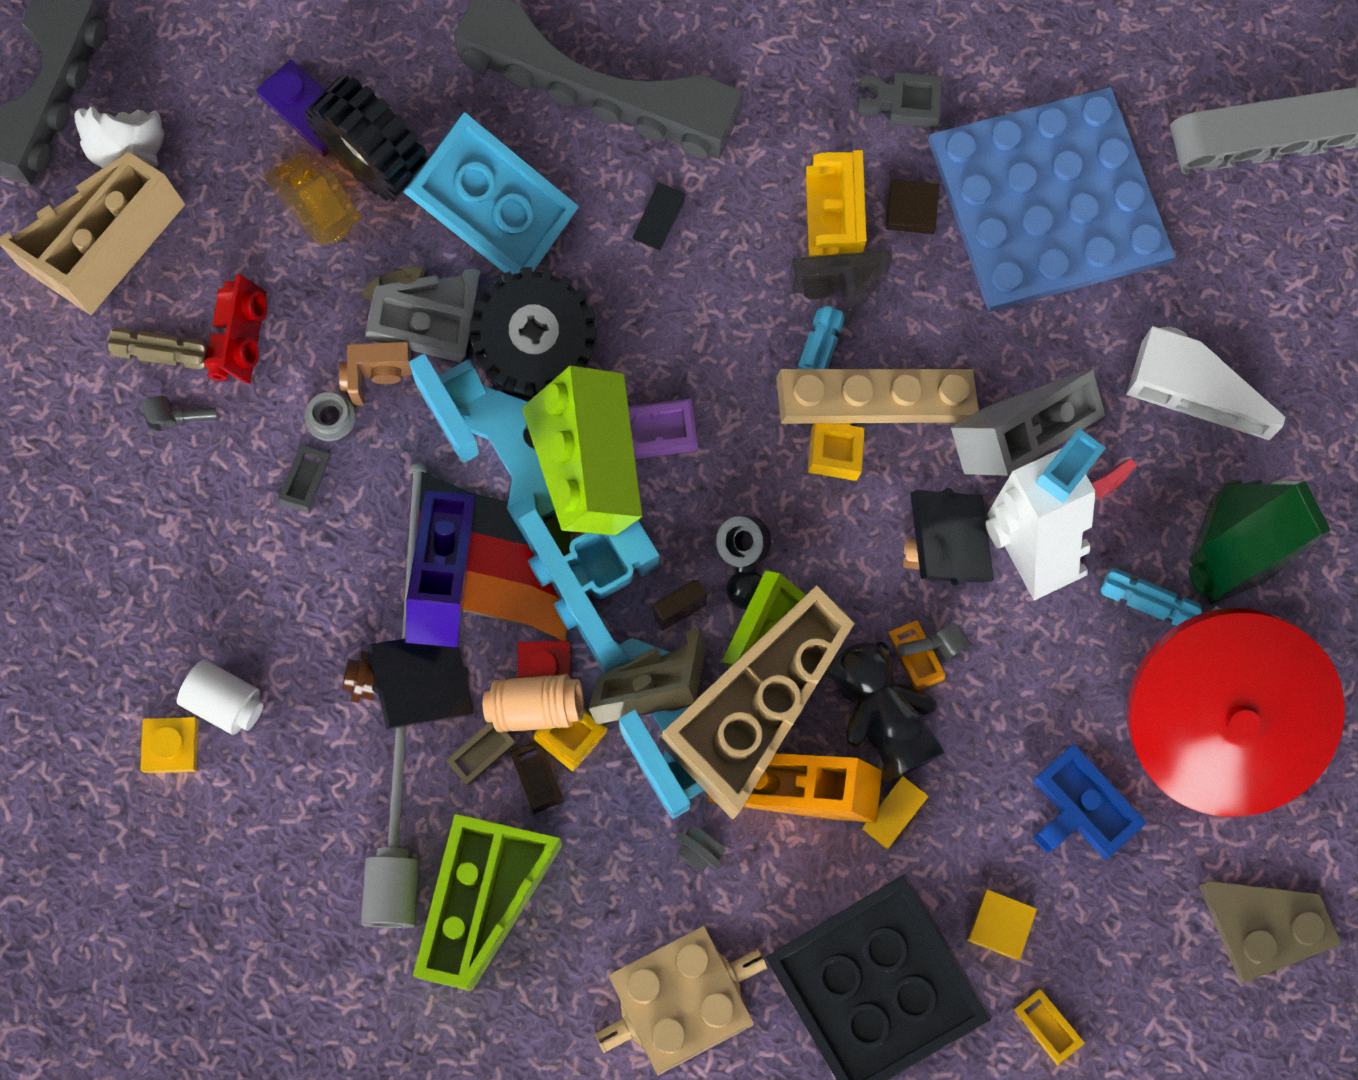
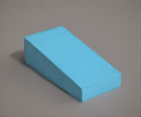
M1078 428L1036 483L1064 503L1106 447Z

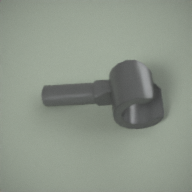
M155 396L142 402L147 425L152 431H162L161 423H163L166 430L175 427L176 423L217 420L216 407L172 410L166 396Z
M951 623L933 636L899 644L898 653L903 657L938 648L946 662L958 656L957 654L960 651L969 647L971 643L960 626L956 623Z

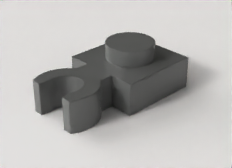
M895 72L893 83L887 84L876 75H863L860 78L859 91L872 92L876 98L871 100L859 99L857 113L862 116H875L881 111H890L889 124L937 128L940 120L943 76Z

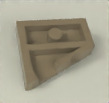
M700 627L684 633L688 642L686 645L662 657L655 647L637 656L630 663L617 666L597 676L589 705V710L596 725L619 721V718L633 710H636L639 716L664 710L677 711L696 701L707 644Z
M1213 881L1199 885L1240 983L1342 945L1320 894Z

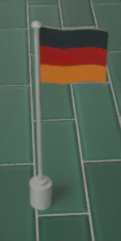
M423 463L412 464L408 470L409 474H413L402 639L406 637V598L425 490L476 495L463 611L527 626L547 634L558 641H566L567 628L553 605L560 598L551 583L542 587L528 563V560L534 557V554L508 512V502L470 493L429 475L428 468ZM550 515L542 519L563 556L569 554L571 531H562L558 518ZM406 727L396 728L388 847L377 848L376 857L365 859L361 925L380 928L415 927L419 861L408 858V849L398 848Z

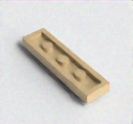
M781 369L776 376L781 424L959 423L979 411L973 369Z

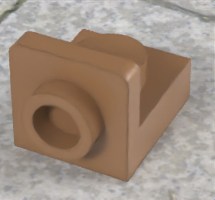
M408 342L347 345V362H339V384L341 392H348L354 406H364V378L371 377V381L377 384H395L401 381V376L413 375L409 365V361L413 360V356Z

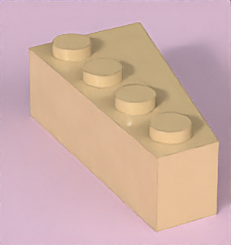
M817 585L662 732L658 741L732 820L743 808L760 777L768 767L785 736L855 624Z

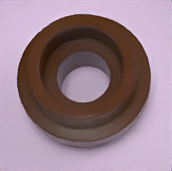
M360 651L358 660L348 659L342 690L351 691L350 702L359 703L360 698L373 700L375 692L372 691V685L375 683L369 653Z

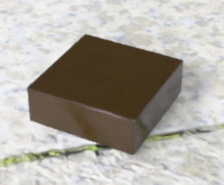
M891 179L886 230L934 235L937 222L939 184Z
M694 579L656 601L653 606V616L662 631L706 606L707 593L699 580L695 581Z

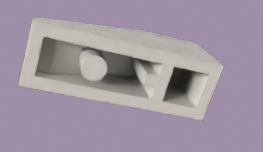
M1152 326L1141 342L1126 395L1266 440H1270L1283 427L1286 417L1201 341L1189 338L1185 332L1177 328H1157Z

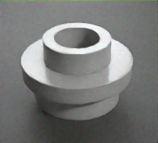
M329 391L320 393L310 400L305 409L304 419L307 428L313 436L323 441H336L345 437L352 430L356 414L351 401L346 396L338 392ZM336 410L340 414L336 423L327 425L321 421L322 415L326 411Z

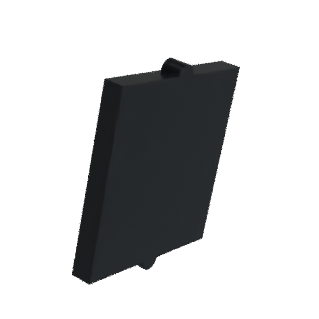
M951 488L941 492L925 490L911 492L921 579L951 581L953 586L964 582L981 583L994 581L983 495L954 493Z
M405 639L372 643L367 646L375 679L372 691L378 693L386 730L457 718L474 713L466 682L469 670L463 667L457 647L405 643Z

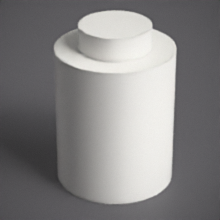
M206 659L199 661L185 678L177 697V704L231 735L237 734L241 728L246 731L250 730L258 720L263 709V703L258 701L260 689Z

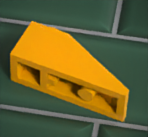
M775 753L743 807L829 820L876 823L882 770L859 758ZM708 795V800H707V802L716 803V802Z

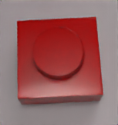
M518 642V678L568 674L570 679H572V642Z

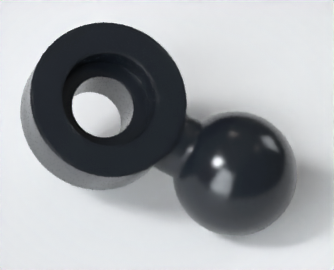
M742 515L729 518L720 526L716 537V545L722 559L728 564L735 566V573L727 583L728 598L736 607L747 610L762 578V575L756 571L755 564L764 560L769 553L771 535L768 527L762 520L755 516ZM746 531L753 538V545L749 550L744 548L741 543L742 536Z

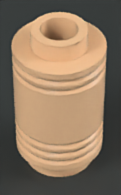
M568 674L494 680L491 690L485 691L483 694L482 704L485 721L487 723L493 722L497 732L557 727L566 728L572 727L573 722L582 721L584 699L582 686L579 679H570Z

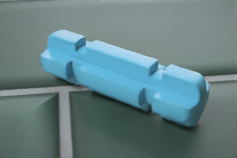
M826 305L817 310L812 324L815 332H809L798 364L799 369H828L838 341L835 333L841 332L845 321L842 311Z
M1111 568L1102 583L1101 593L1104 596L1118 602L1123 598L1127 600L1126 605L1163 621L1165 618L1172 619L1171 624L1175 626L1202 613L1200 603L1186 597L1179 600L1176 598L1177 593L1144 579L1138 578L1137 581L1131 579V574L1118 568Z

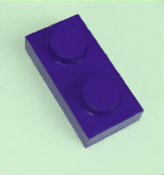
M290 59L256 89L258 97L323 157L329 154L324 148L326 145L314 135L313 132L315 130L308 125L306 121L308 118L304 113L325 90Z

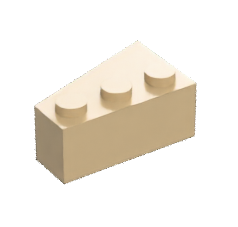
M130 152L125 153L77 185L76 188L79 192L56 208L52 209L50 205H47L38 211L36 215L39 219L14 236L8 231L0 237V246L20 268L90 315L95 312L185 206V203L164 173Z

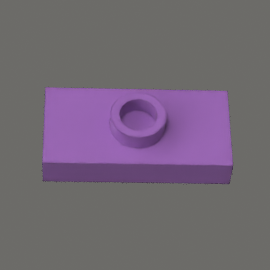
M691 398L628 406L635 459L698 451Z

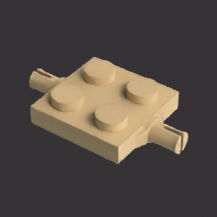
M702 926L609 974L608 976L621 1002V1015L623 1019L598 1032H594L598 1042L618 1033L599 1043L603 1053L605 1054L607 1051L633 1038L634 1042L646 1052L657 1076L754 1026V1022L741 999L739 982L767 969L764 959L749 965L760 959L761 953L756 948L754 951L729 963L716 950L705 926Z

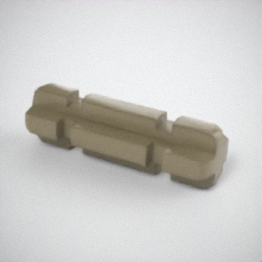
M119 327L112 329L108 340V350L115 357L131 359L132 355H134L141 361L177 366L178 362L184 363L186 368L199 370L204 368V361L208 351V346L203 340L186 338L182 342L179 341L178 336L139 331L136 335L133 334L132 329Z

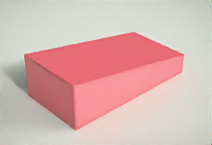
M1132 458L1111 468L1091 483L1099 500L1123 484L1137 467Z

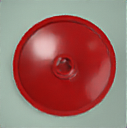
M1225 608L1202 613L1185 620L1164 634L1151 647L1138 666L1131 683L1127 701V726L1131 744L1137 758L1153 782L1172 799L1190 809L1224 817H1243L1264 813L1283 806L1305 792L1317 781L1332 760L1341 739L1345 720V702L1341 681L1333 663L1321 646L1304 630L1283 617L1250 608Z

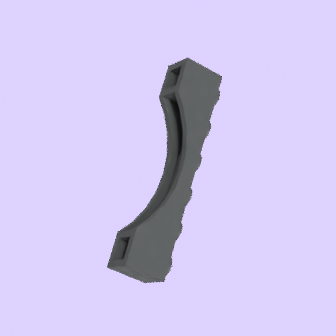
M471 0L454 33L457 56L469 68L479 72H485L487 68L504 74L507 81L522 89H529L531 85L547 91L554 101L565 106H573L575 103L592 109L596 117L607 123L616 124L621 120L636 126L637 131L650 140L661 141L664 137L681 144V148L687 154L696 158L704 159L709 155L720 159L741 114L743 91L701 74L673 80L639 81L620 79L593 71L570 59L550 44L533 25L522 4L512 0Z

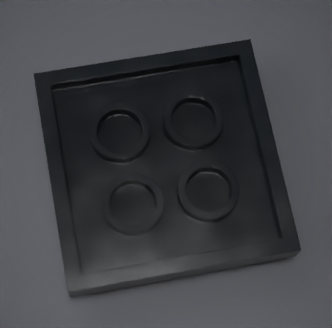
M906 873L765 957L836 1080H889L989 1022L992 1018Z

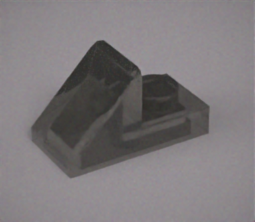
M891 250L793 258L790 271L792 294L804 293V297L808 299H822L832 295L833 290H840L845 316L844 323L847 326L888 276L892 262Z

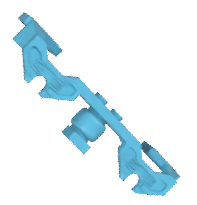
M425 353L409 361L418 390L463 463L479 455L476 439L473 434L489 439L512 478L507 509L534 554V557L529 559L528 563L542 587L549 583L552 584L560 598L559 601L553 603L560 619L568 631L577 627L603 673L617 666L628 664L637 656L655 648V646L633 638L619 645L617 641L612 639L588 598L589 595H592L597 599H603L627 586L633 580V570L635 569L643 577L659 567V554L640 522L637 520L616 536L584 533L571 541L569 546L570 553L563 556L542 519L556 512L536 451L529 447L524 440V433L528 427L522 407L528 402L482 385L476 369L470 360H466L440 375H437ZM657 648L661 657L670 653L663 649ZM688 706L677 711L664 710L651 714L663 732ZM636 710L619 718L621 734L663 807L672 819L687 812L691 804L689 800L704 792L702 787L665 749L664 756H662Z

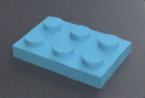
M465 112L458 116L403 191L502 272L507 273L510 271L512 275L520 273V269L524 267H532V272L536 269L579 207Z

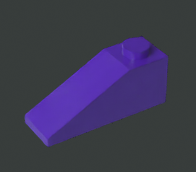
M425 490L406 598L405 643L458 648L476 495Z

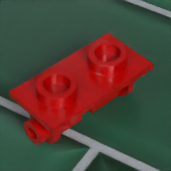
M236 274L235 281L224 282V287L217 291V303L212 325L218 329L226 328V333L210 335L204 367L208 369L207 376L211 379L225 381L229 373L243 383L250 384L253 367L256 366L259 360L257 344L261 321L267 314V292L242 274Z

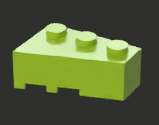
M570 365L522 407V411L561 530L616 536L642 517L624 373Z
M454 814L413 976L421 980L473 991L562 848L561 839Z

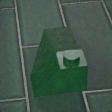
M1232 480L1225 483L1212 496L1189 558L1192 564L1189 567V577L1192 585L1200 595H1207L1211 605L1266 583L1331 531L1306 481L1277 480L1269 484H1263L1262 480H1253L1243 484L1242 480Z

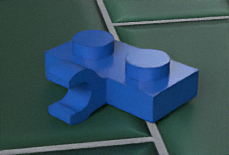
M1074 743L1032 780L1060 811L1054 819L1033 837L1046 853L1055 849L1077 829L1098 854L1106 860L1147 823Z

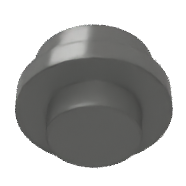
M691 825L685 834L679 832L675 837L677 843L682 846L677 855L697 871L703 873L707 866L717 871L722 865L719 859L726 851L725 848L697 826Z

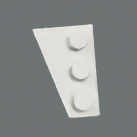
M1061 449L1012 471L987 513L990 520L986 521V528L991 540L997 548L1005 546L1033 600H1037L1088 574V569L1081 563L1080 557L1090 553V543L1087 539L1082 540L1083 531L1091 528L1093 522L1095 489L1085 474L1064 503L1036 483Z

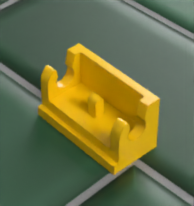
M863 150L813 155V165L806 166L809 259L862 258L867 241Z

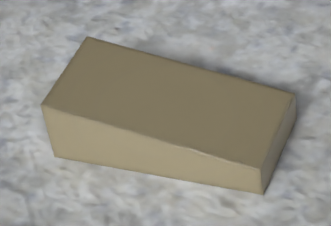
M491 722L451 755L446 762L467 786L518 744V742L510 732H497L493 722ZM458 759L470 770L471 773L468 776L457 764L456 761Z

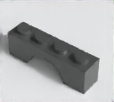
M95 0L31 1L21 24L33 44L41 50L42 66L35 83L25 94L12 102L0 105V176L32 185L37 172L43 173L47 169L51 158V148L49 145L56 130L62 131L67 125L70 115L68 104L74 90L81 89L87 80V61L93 47L100 48L106 37L107 25Z

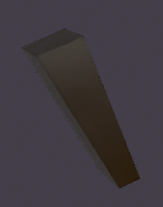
M535 741L510 751L533 814L564 802L544 748ZM534 750L538 751L537 755L522 761L519 759L521 755Z

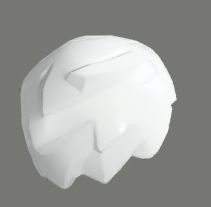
M89 107L88 110L84 108L78 109L74 114L75 123L81 138L80 145L86 157L92 163L104 168L125 153L130 152L152 167L158 166L157 153L164 140V130L160 115L156 110L148 115L143 110L137 109L131 114L121 112L114 117L109 113L100 114L94 107Z

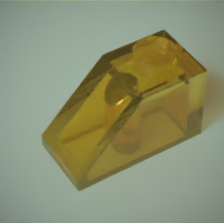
M303 150L263 176L264 180L306 234L320 246L342 240L351 232V226L361 220L360 215L332 170Z

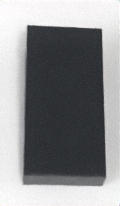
M657 183L633 235V239L660 251L685 202L686 194Z

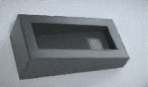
M301 445L278 497L279 504L310 514L331 454ZM306 454L319 458L321 462L317 463L304 459V456Z

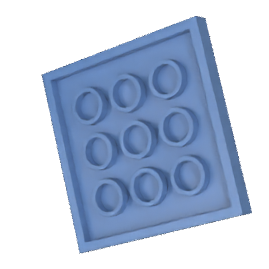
M1111 87L932 133L929 136L928 142L988 313L1167 265L1176 258Z

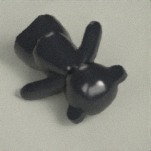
M863 642L851 645L836 660H832L826 670V674L837 681L845 698L853 702L858 701L846 730L847 742L851 746L857 747L867 737L869 742L879 749V755L884 765L882 777L885 784L930 763L945 753L941 744L926 727L924 719L919 714L935 712L937 702L928 694L904 685L893 684L889 647L884 642H877L876 644Z

